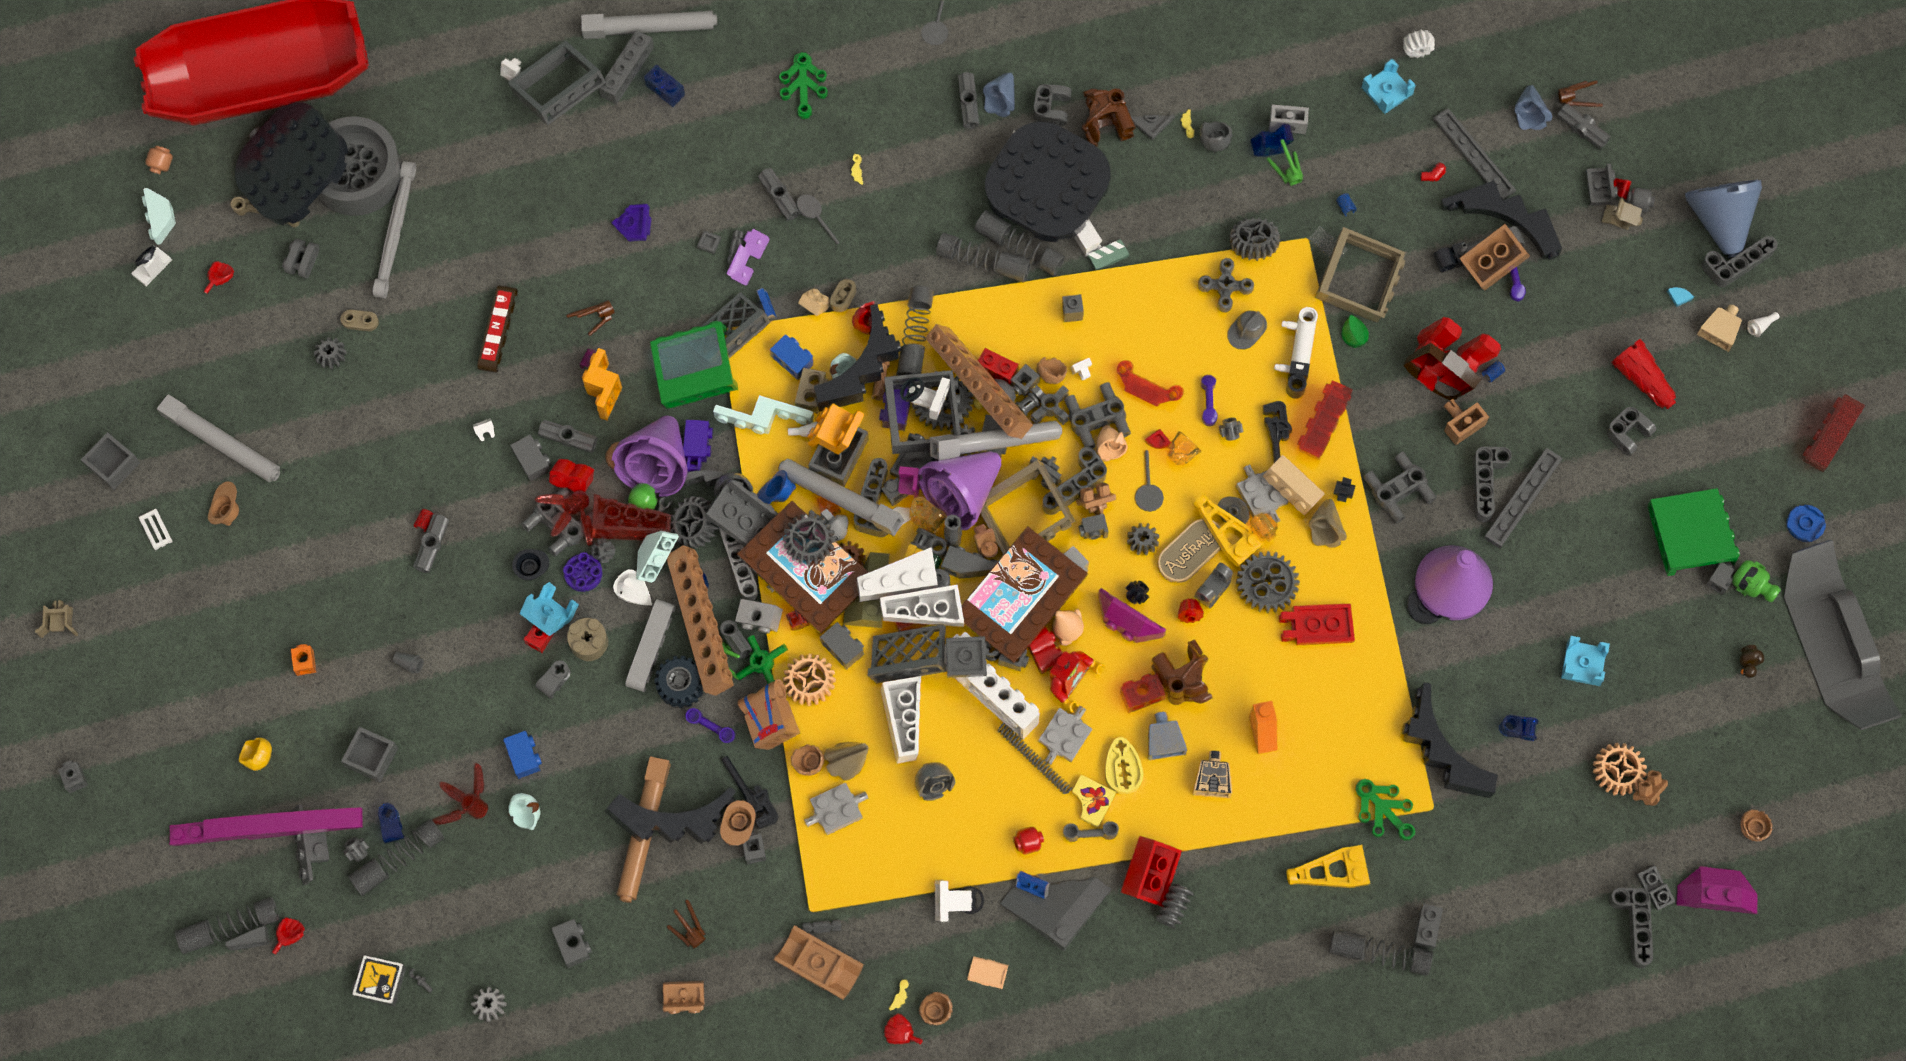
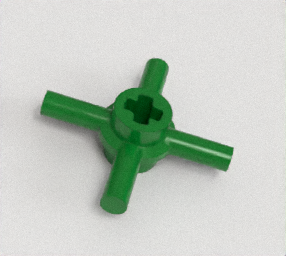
M754 635L749 636L747 640L753 651L750 657V665L736 673V676L741 680L755 671L763 674L769 684L774 681L771 673L774 666L773 659L786 652L788 648L785 644H782L769 653L760 649Z

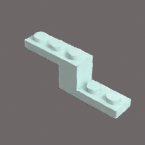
M760 395L752 415L716 405L713 411L717 421L725 424L727 422L732 423L740 429L749 428L757 434H769L776 414L785 420L789 418L796 420L801 425L813 423L814 420L813 411Z

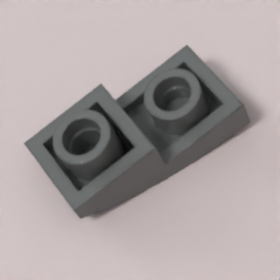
M1655 865L1636 874L1642 887L1648 891L1650 900L1656 910H1660L1675 902L1667 883L1663 882Z

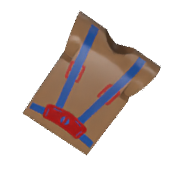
M780 679L765 685L757 693H751L738 700V706L745 714L755 748L770 750L800 734L789 702L786 700L785 685Z

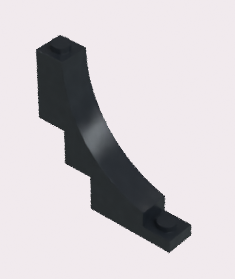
M1495 181L1444 198L1441 201L1443 211H1454L1461 205L1464 214H1484L1502 219L1513 226H1518L1519 230L1533 242L1542 259L1548 258L1552 260L1561 253L1562 247L1546 208L1528 214L1520 194L1502 201Z

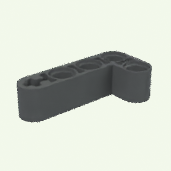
M1766 236L1728 262L1718 252L1710 251L1702 261V268L1717 286L1726 287L1770 258L1778 246L1777 240L1774 237ZM1708 260L1713 261L1715 264H1710ZM1735 265H1739L1741 269L1736 268ZM1720 274L1725 275L1727 279L1722 278Z
M1084 447L1079 452L1078 464L1082 471L1057 487L1067 506L1080 498V489L1089 487L1094 489L1097 484L1104 482L1106 479L1107 467L1090 447ZM1088 455L1092 459L1089 461H1085L1082 459V457ZM1100 470L1103 474L1097 476L1093 472ZM1083 480L1087 482V485L1080 486L1078 482ZM1051 491L1043 498V511L1048 515H1054L1061 511ZM1070 491L1072 494L1070 496H1064L1062 492Z
M1480 447L1473 457L1475 518L1479 522H1488L1494 513L1493 469H1504L1508 466L1512 458V453L1508 448ZM1483 455L1487 460L1483 461L1478 456ZM1497 456L1505 457L1506 461L1499 460ZM1484 473L1488 478H1481L1479 474ZM1480 491H1485L1488 494V496H1482L1480 494ZM1484 504H1486V505H1485V512H1486L1487 514H1484V511H1482V508H1483Z
M875 458L871 461L861 492V496L876 504L879 503L882 493L881 488L884 487L888 473L887 463L884 459ZM879 467H882V469H880L878 472V476H876V470H878ZM877 484L878 487L876 489L869 488V485ZM854 514V526L857 531L876 537L888 535V533L878 529L869 521L865 524L858 523L861 517Z
M1617 888L1610 894L1609 904L1614 909H1629L1631 960L1635 967L1643 969L1653 960L1650 895L1643 888ZM1615 895L1622 896L1623 903L1617 902ZM1635 895H1640L1643 898V903H1638L1635 900ZM1636 915L1643 916L1644 923L1638 922ZM1637 934L1645 937L1644 943L1638 941ZM1641 954L1643 958H1646L1644 962H1642L1641 958H1638Z

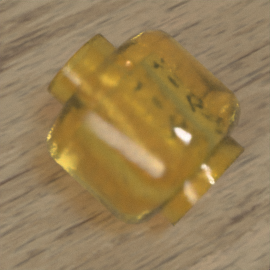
M1260 513L1250 521V530L1257 536L1259 541L1267 540L1270 542L1277 536L1278 525L1269 514Z

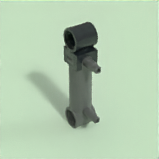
M1518 226L1510 227V231L1521 245L1524 246L1525 242ZM1486 238L1470 243L1461 242L1452 245L1451 248L1445 247L1437 250L1433 256L1439 271L1446 272L1455 267L1465 266L1460 258Z

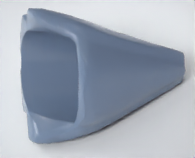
M1005 73L984 86V109L986 112L1007 117L1010 115V111L1014 110V78L1012 73Z
M1533 85L1527 86L1515 105L1519 127L1523 130L1530 128L1540 130L1546 127V121H1551L1552 113L1546 107Z

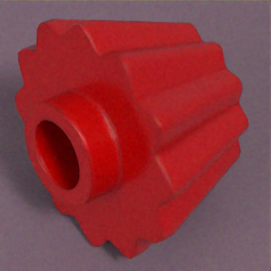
M1187 598L1180 603L1178 619L1181 622L1195 623L1204 617V611L1196 599Z

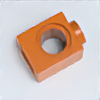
M302 644L291 649L293 671L297 676L316 673L314 650L311 646ZM308 656L305 662H299L301 657Z

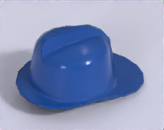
M780 470L759 490L757 496L761 501L768 504L772 501L784 502L795 490L796 485L787 478L785 470Z

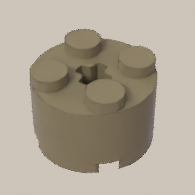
M582 618L570 625L567 641L572 653L584 661L599 659L608 647V636L603 625L597 619Z

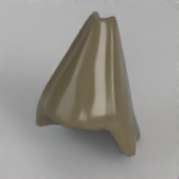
M1332 499L1325 500L1310 519L1309 527L1311 529L1312 541L1316 546L1326 545L1333 548L1341 545V540L1345 541L1347 535L1334 501Z
M842 742L836 744L835 747L826 749L824 758L829 761V764L826 765L828 772L834 777H841L844 781L852 779L862 770L869 747L866 743Z

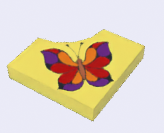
M1083 775L1080 776L1072 791V794L1082 804L1081 820L1099 828L1116 795L1115 791Z

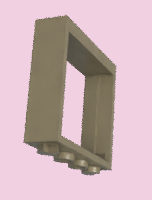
M1343 227L1338 235L1315 298L1378 323L1381 318H1385L1388 311L1386 304L1391 302L1394 292L1392 288L1393 285H1397L1400 276L1397 274L1399 269L1402 270L1405 265L1403 258L1406 252ZM1346 242L1394 261L1376 311L1328 291Z
M1036 460L993 487L982 508L981 515L988 528L993 529L996 542L1003 555L1010 547L987 506L1040 473L1065 517L1038 534L1046 541H1049L1056 536L1057 532L1069 529L1072 523L1075 522L1072 513L1046 467L1039 460Z

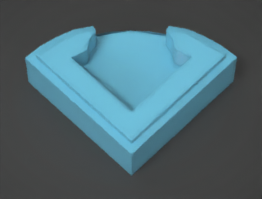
M1674 287L1667 290L1676 307L1694 298L1690 292L1683 288Z

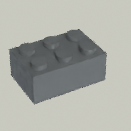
M858 427L849 447L839 455L818 445L808 465L809 469L845 487L869 440L868 431Z

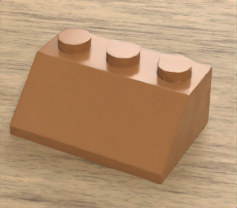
M1504 224L1464 254L1460 260L1481 288L1486 290L1529 258L1530 255L1507 225Z

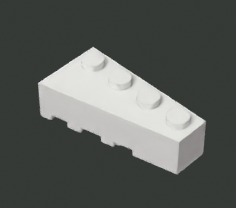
M931 547L857 578L860 602L935 589L938 586Z
M958 585L880 598L883 621L931 625L944 624L945 626L964 627Z
M921 676L883 682L881 686V695L897 764L915 761L918 756Z

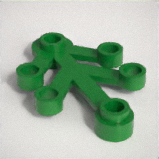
M802 52L794 57V65L787 72L783 71L779 75L780 82L787 84L790 82V78L799 71V77L788 88L780 90V97L782 100H789L791 95L800 87V105L797 108V114L802 119H808L812 115V108L808 105L807 86L820 99L826 98L828 93L826 87L819 86L807 76V70L816 76L818 82L826 81L827 73L811 64L812 59L810 55ZM800 59H805L806 61H805V62H800L799 60H800ZM820 74H823V75H824L823 78H820V77H818V76H819ZM784 92L789 93L787 96L782 95ZM802 108L808 109L805 112L801 111Z
M1360 780L1355 788L1357 795L1361 797L1359 821L1367 823L1370 820L1371 814L1368 811L1370 799L1375 805L1372 835L1376 838L1383 836L1384 814L1399 830L1398 834L1402 840H1411L1415 835V828L1409 823L1404 824L1390 808L1410 812L1413 808V802L1409 799L1403 801L1380 799L1376 794H1387L1391 798L1397 797L1400 791L1399 787L1396 785L1377 786L1371 780ZM1362 787H1367L1369 791L1363 792ZM1394 788L1397 793L1391 794L1390 789ZM1404 803H1409V804H1410V808H1409V809L1404 808L1403 804H1404ZM1361 814H1366L1368 819H1362ZM1375 829H1381L1382 833L1376 834ZM1408 830L1410 835H1403V831Z

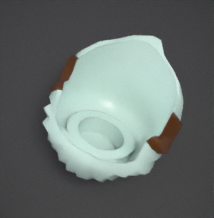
M847 353L839 354L831 362L830 374L832 378L840 376L853 366L857 361L856 358Z
M518 793L513 795L509 803L508 815L513 816V822L517 826L534 830L541 814L539 803L528 794Z

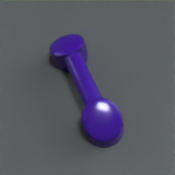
M1515 267L1510 271L1513 282L1510 297L1514 301H1521L1526 294V289L1520 283L1518 270Z
M1205 375L1201 379V387L1205 390L1206 409L1202 415V422L1206 426L1215 425L1218 417L1213 406V389L1216 386V378L1212 375Z
M691 708L686 712L685 717L689 723L701 724L719 734L722 742L731 743L735 739V731L732 728L720 727L703 717L700 710Z

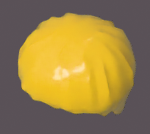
M264 738L247 740L240 753L239 762L251 770L263 769L271 758V744Z

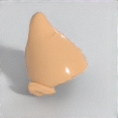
M1110 425L1103 426L1098 435L1096 446L1100 459L1107 462L1124 455L1128 447L1122 432L1118 433Z
M1079 609L1074 611L1058 610L1053 619L1052 630L1055 636L1060 640L1061 645L1067 646L1083 633L1084 624Z

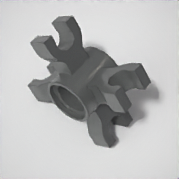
M1037 385L1031 390L1032 394L1041 403V407L1031 415V421L1034 424L1039 423L1045 416H1055L1062 425L1069 420V415L1058 407V404L1068 396L1069 390L1064 385L1055 394H1045ZM1053 403L1055 406L1052 408H1048L1045 406V404Z

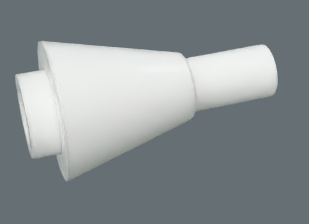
M1774 312L1766 317L1749 320L1747 324L1748 332L1755 337H1759L1772 322L1779 319V314Z
M817 422L801 426L800 428H788V435L807 437L810 429L814 428Z

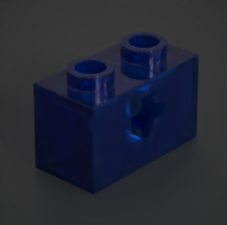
M655 65L644 76L646 87L672 107L685 96L684 86L658 65Z

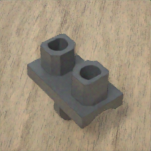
M1033 456L1030 460V464L1039 459ZM1052 456L1048 460L1043 457L1041 462L1046 467L1053 482L1059 485L1061 474L1057 472L1060 468L1055 464L1057 458ZM1043 479L1041 481V485L1046 489L1050 490L1045 480Z

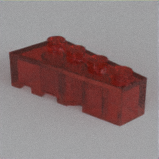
M1333 380L1330 384L1327 383L1322 392L1324 394L1323 400H1318L1314 408L1316 414L1314 418H1309L1305 427L1308 430L1305 435H1301L1297 443L1300 446V452L1319 461L1331 439V434L1334 433L1339 423L1340 416L1346 410L1347 401H1350L1353 396V389Z
M1847 394L1842 398L1838 397L1833 404V407H1835L1832 414L1828 413L1823 421L1825 426L1822 430L1818 429L1813 437L1815 440L1812 446L1808 445L1803 455L1806 457L1803 461L1824 472L1866 405Z
M597 494L593 496L592 538L644 540L646 535L659 531L670 533V514L648 508L642 509L630 503L629 505L620 503L615 499L600 497L601 495Z

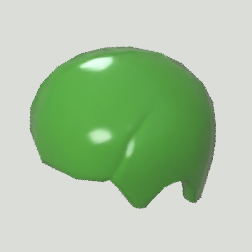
M645 483L635 485L628 496L629 506L638 514L652 512L658 500L655 497V489Z

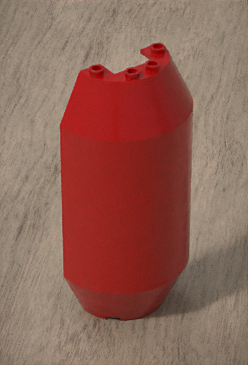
M284 0L174 24L135 49L136 56L134 57L135 65L140 68L144 79L141 82L143 92H146V95H143L144 103L141 104L143 113L148 114L150 117L192 126L278 108L294 102H305L332 96L369 69L367 51L354 2L347 0Z

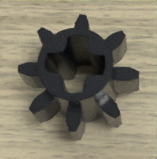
M1343 477L1342 481L1337 480L1333 493L1338 495L1337 500L1346 502L1347 498L1352 499L1356 486L1351 484L1352 479Z
M1135 580L1125 587L1128 590L1126 597L1133 604L1144 603L1149 598L1147 594L1149 587L1143 581L1137 582Z

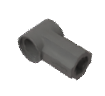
M732 620L724 621L720 626L723 641L728 644L734 653L740 655L738 659H744L749 656L752 648L739 631L737 624ZM729 630H733V631H734V632L731 633V634H726V632L729 631Z

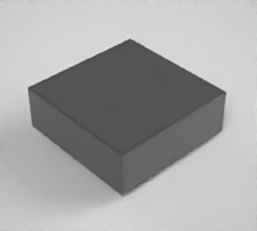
M704 231L697 248L715 254L721 237Z

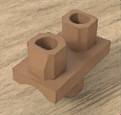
M1104 482L1096 485V494H1093V489L1090 487L1080 489V499L1076 500L1077 505H1082L1085 509H1088L1089 513L1094 512L1095 515L1103 514V509L1107 508L1106 503L1116 500V495L1110 492L1109 484Z
M984 524L975 527L974 532L976 535H974L978 553L987 558L996 556L998 547L993 529H987Z
M1650 770L1647 774V780L1641 781L1638 784V790L1633 794V800H1643L1645 805H1657L1660 801L1659 795L1668 786V781L1661 778L1660 772Z

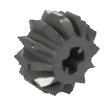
M328 337L325 342L321 339V345H315L316 351H314V356L317 357L316 362L321 364L324 369L327 366L333 369V364L340 367L339 361H345L344 355L347 354L344 344L339 342L337 338L331 340Z
M1139 523L1138 528L1133 526L1131 528L1132 532L1127 534V537L1130 538L1127 540V544L1132 545L1130 547L1131 551L1137 549V555H1140L1141 551H1143L1144 555L1147 556L1148 550L1153 553L1155 547L1159 546L1157 541L1159 534L1155 533V527L1149 529V523L1146 524V527ZM1142 537H1145V538H1146V539L1144 540V542H1143V541H1140V539H1142Z

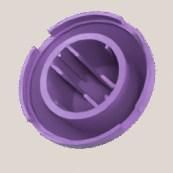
M663 416L618 443L612 455L616 475L631 489L639 483H645L655 489V493H660L659 497H665L678 492L683 487L687 478V464L679 425L672 416Z
M989 451L928 462L919 470V475L922 474V479L919 481L921 490L928 503L942 519L949 515H956L961 520L962 530H968L979 518L1001 468V457L997 453Z
M1449 545L1436 548L1423 558L1417 569L1415 588L1422 604L1433 614L1450 618L1449 620H1464L1478 614L1486 606L1492 594L1493 579L1488 565L1478 554L1465 547Z

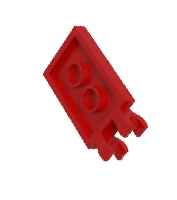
M1351 604L1293 606V612L1285 611L1279 615V623L1291 622L1292 629L1282 631L1281 642L1296 640V645L1354 643L1355 641Z

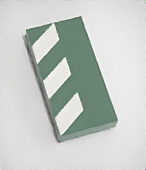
M1121 239L1088 254V258L1095 271L1129 257V253Z

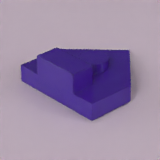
M648 204L629 205L625 212L611 223L628 241H646L647 235H650L651 228L650 206Z

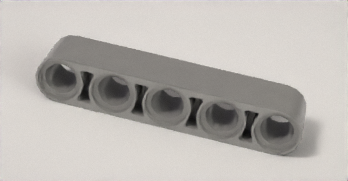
M719 528L742 599L754 601L758 596V590L751 568L741 558L738 560L732 558L744 547L737 540L728 542L727 539L732 536ZM741 571L748 572L745 577L738 575ZM748 588L754 590L751 594H745L744 591Z
M658 599L655 601L628 673L626 687L642 692L646 691V683L650 681L653 672L651 671L652 667L658 659V650L660 647L662 648L666 637L664 634L669 629L672 621L671 615L672 612H675L676 605Z

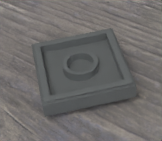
M985 636L946 638L947 678L987 676Z

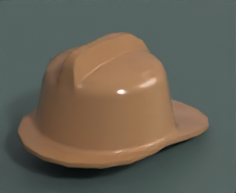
M224 482L216 489L208 513L210 523H223L230 526L238 516L239 506L235 502L237 490L232 482Z
M735 801L726 808L720 827V834L727 844L738 846L749 840L756 814L750 803Z

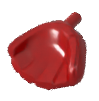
M215 261L208 270L207 276L210 283L204 292L208 294L214 284L219 286L228 282L234 274L232 266Z
M288 917L280 921L276 929V938L279 942L272 953L277 954L282 945H292L303 937L304 926L300 921Z
M896 1014L890 1018L885 1026L884 1034L887 1042L890 1044H906L910 1041L922 1044L923 1042L922 1039L913 1036L912 1025L902 1014Z

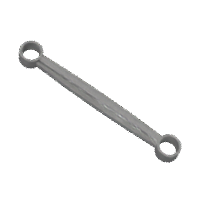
M403 161L401 166V181L387 230L378 279H375L373 286L374 297H387L389 289L388 280L400 239L411 181L414 180L416 173L415 162Z

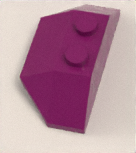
M1100 588L1098 598L1103 621L1106 623L1107 628L1112 631L1117 630L1124 639L1130 642L1134 641L1135 643L1160 639L1165 636L1166 629Z
M1700 866L1677 886L1676 905L1757 914L1758 894L1741 871Z

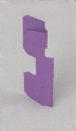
M752 229V232L747 231L743 240L747 243L745 247L739 245L727 271V274L731 276L730 278L743 285L748 284L754 271L745 266L750 255L757 259L761 258L770 240L768 236L755 229Z

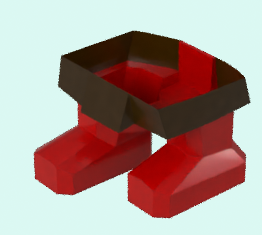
M1442 317L1420 331L1417 336L1419 346L1413 354L1406 358L1403 366L1413 377L1432 392L1448 400H1456L1475 389L1481 381V378L1476 374L1478 367L1497 357L1501 350V345L1490 335L1481 334L1460 346L1456 353L1452 350L1444 351L1459 339L1462 328L1450 318ZM1437 381H1440L1460 392L1454 396H1446L1435 389Z

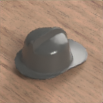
M1246 311L1241 314L1228 330L1229 343L1237 349L1244 350L1252 347L1267 329L1265 317L1259 311Z

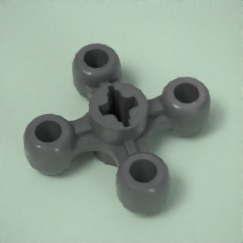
M1224 258L1220 262L1219 269L1222 275L1219 279L1214 280L1209 276H1202L1198 281V288L1202 292H1208L1212 289L1217 290L1221 295L1217 304L1218 309L1224 313L1232 309L1233 301L1230 295L1234 291H1240L1244 295H1249L1254 289V282L1251 279L1244 278L1241 281L1234 279L1231 275L1234 270V262L1230 258Z

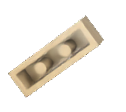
M1284 455L1262 476L1304 516L1325 494Z

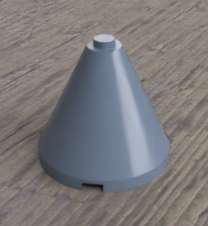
M1761 180L1723 184L1685 193L1686 201L1723 254H1728V258L1737 256L1744 249L1762 189Z

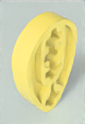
M1124 737L1116 738L1113 741L1107 755L1105 767L1106 782L1109 788L1121 795L1134 793L1139 789L1143 781V768L1140 758L1134 747ZM1118 743H1122L1123 746H1126L1123 749L1122 756L1119 748H1116L1118 746ZM1122 761L1125 765H1129L1125 770L1126 774H1130V776H1127V783L1131 784L1128 789L1120 786L1123 784V777H1119L1122 774V768L1118 766Z

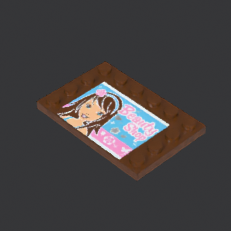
M791 501L737 555L821 634L859 597L857 578L869 572L836 541L831 543L834 545V550H829L831 555H824V562L818 558L817 565L812 560L808 566L806 560L802 564H799V558L793 561V554L787 555L788 549L784 548V544L787 543L783 541V536H787L784 530L790 529L788 527L789 522L795 524L793 518L796 517L800 521V515L803 514L805 518H808V515ZM810 526L803 527L797 532L807 531ZM816 528V536L825 541L822 531ZM812 533L811 536L808 539H806V546L808 542L812 540ZM793 538L794 545L802 551L803 544L798 539ZM821 547L811 548L809 553L815 552L819 550Z
M1027 526L961 605L964 625L979 637L985 636V641L1015 664L1055 616L1056 611L1060 610L1084 581L1088 573Z

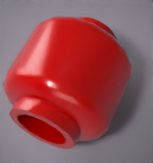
M1033 826L1018 830L1016 836L1013 837L1016 850L1024 855L1040 851L1041 843H1044L1042 832H1038Z

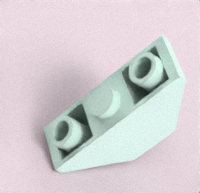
M144 188L145 196H142V201L148 210L145 216L147 222L151 225V229H148L151 240L154 239L156 244L159 245L176 224L173 207L168 199L148 188Z
M659 531L646 535L638 550L637 580L651 583L656 580L679 537L678 534Z

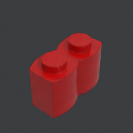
M558 459L550 471L549 483L556 487L568 488L577 493H585L593 481L594 469L584 464H575L567 459Z
M1047 627L1041 631L1028 647L1040 674L1051 670L1057 659L1063 654L1060 648H1056L1054 644L1056 642L1055 636L1052 631H1048Z

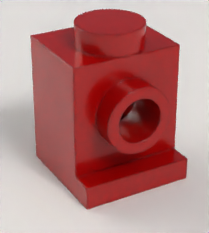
M533 625L523 640L529 647L543 653L554 633L548 636L543 632L541 636H536L538 631L542 630Z

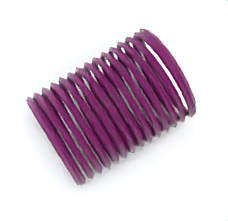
M587 349L579 366L589 368L591 365L589 364L590 355L596 351Z

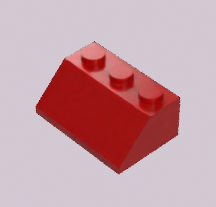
M1139 836L1121 893L1163 907L1162 903L1166 900L1165 896L1169 892L1182 850Z

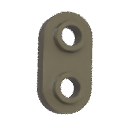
M845 279L838 283L830 298L832 310L843 312L848 309L856 294V284L854 281Z
M347 310L341 315V323L347 329L373 331L379 324V320L373 312ZM348 317H353L352 320H347ZM368 318L371 319L370 322H365L366 319H368Z

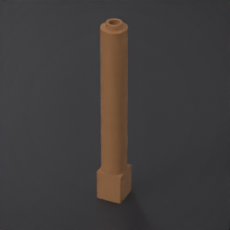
M655 757L649 758L639 806L658 812L671 766L669 760ZM631 836L617 891V896L623 902L631 903L632 900L637 898L652 836L647 841L643 839L640 843Z

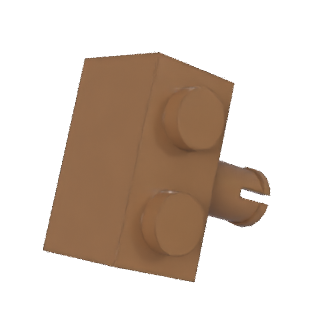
M1452 399L1444 405V408L1447 409L1454 419L1447 423L1444 432L1457 445L1484 427L1489 416L1478 403L1462 411L1455 400Z

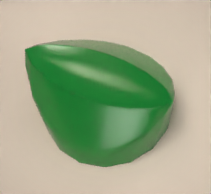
M1350 315L1342 328V339L1350 347H1362L1369 339L1368 329L1360 319Z

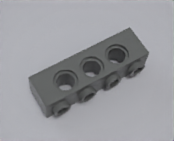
M637 30L635 31L605 77L606 83L599 88L602 98L617 105L653 50L654 45L651 37Z

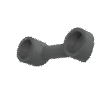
M1113 821L1106 822L1103 825V829L1079 830L1075 824H1067L1063 829V836L1070 842H1075L1078 838L1104 837L1107 840H1111L1118 835L1119 827Z

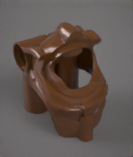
M1094 88L1083 91L1084 98H1087L1086 105L1090 109V115L1081 129L1086 133L1088 142L1098 147L1100 140L1099 129L1108 125L1115 126L1121 141L1134 136L1133 130L1136 127L1127 109L1122 90L1116 88L1107 91Z
M1196 640L1188 641L1187 653L1190 662L1180 668L1175 669L1165 652L1156 655L1152 659L1153 665L1151 667L1168 693L1169 702L1173 705L1193 701L1202 704L1213 698L1211 693L1207 692V685L1202 681V672L1205 664L1208 662V657L1205 654L1202 655L1203 651Z

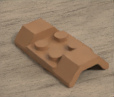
M795 925L782 950L774 959L777 963L842 1000L849 994L864 966L862 963Z

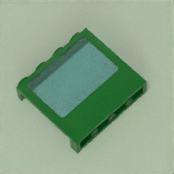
M714 321L707 326H696L689 331L675 332L671 336H661L654 341H650L661 404L666 409L739 390L738 384L732 376L724 335L727 328L722 322Z

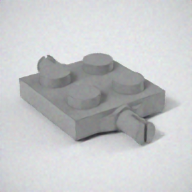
M1251 465L1245 466L1243 469L1248 478L1237 483L1236 488L1248 507L1253 519L1261 515H1269L1273 524L1278 523L1280 519L1276 510L1287 505L1288 500L1262 477L1267 471L1255 474Z
M1079 706L1074 715L1067 713L1061 708L1058 709L1038 740L1050 751L1044 760L1046 763L1048 762L1049 765H1052L1056 756L1063 757L1069 762L1073 761L1092 731V728L1081 720L1086 711L1085 708L1082 709V706Z
M846 783L811 798L810 801L815 815L804 819L807 827L818 822L824 828L826 835H829L863 819L858 803L869 798L865 791L854 796Z

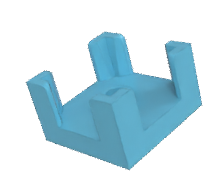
M1393 59L1385 64L1384 70L1372 79L1371 74L1365 77L1362 84V89L1384 114L1413 95L1416 86L1411 79L1406 84L1397 73L1398 65Z
M550 582L543 586L539 597L535 600L533 599V594L527 596L520 612L523 617L548 636H551L573 619L579 605L574 600H570L565 609L554 601L552 597L556 587Z
M1570 636L1567 641L1561 678L1600 686L1604 681L1605 672L1603 668L1610 644L1599 642L1598 646L1579 643L1580 637Z

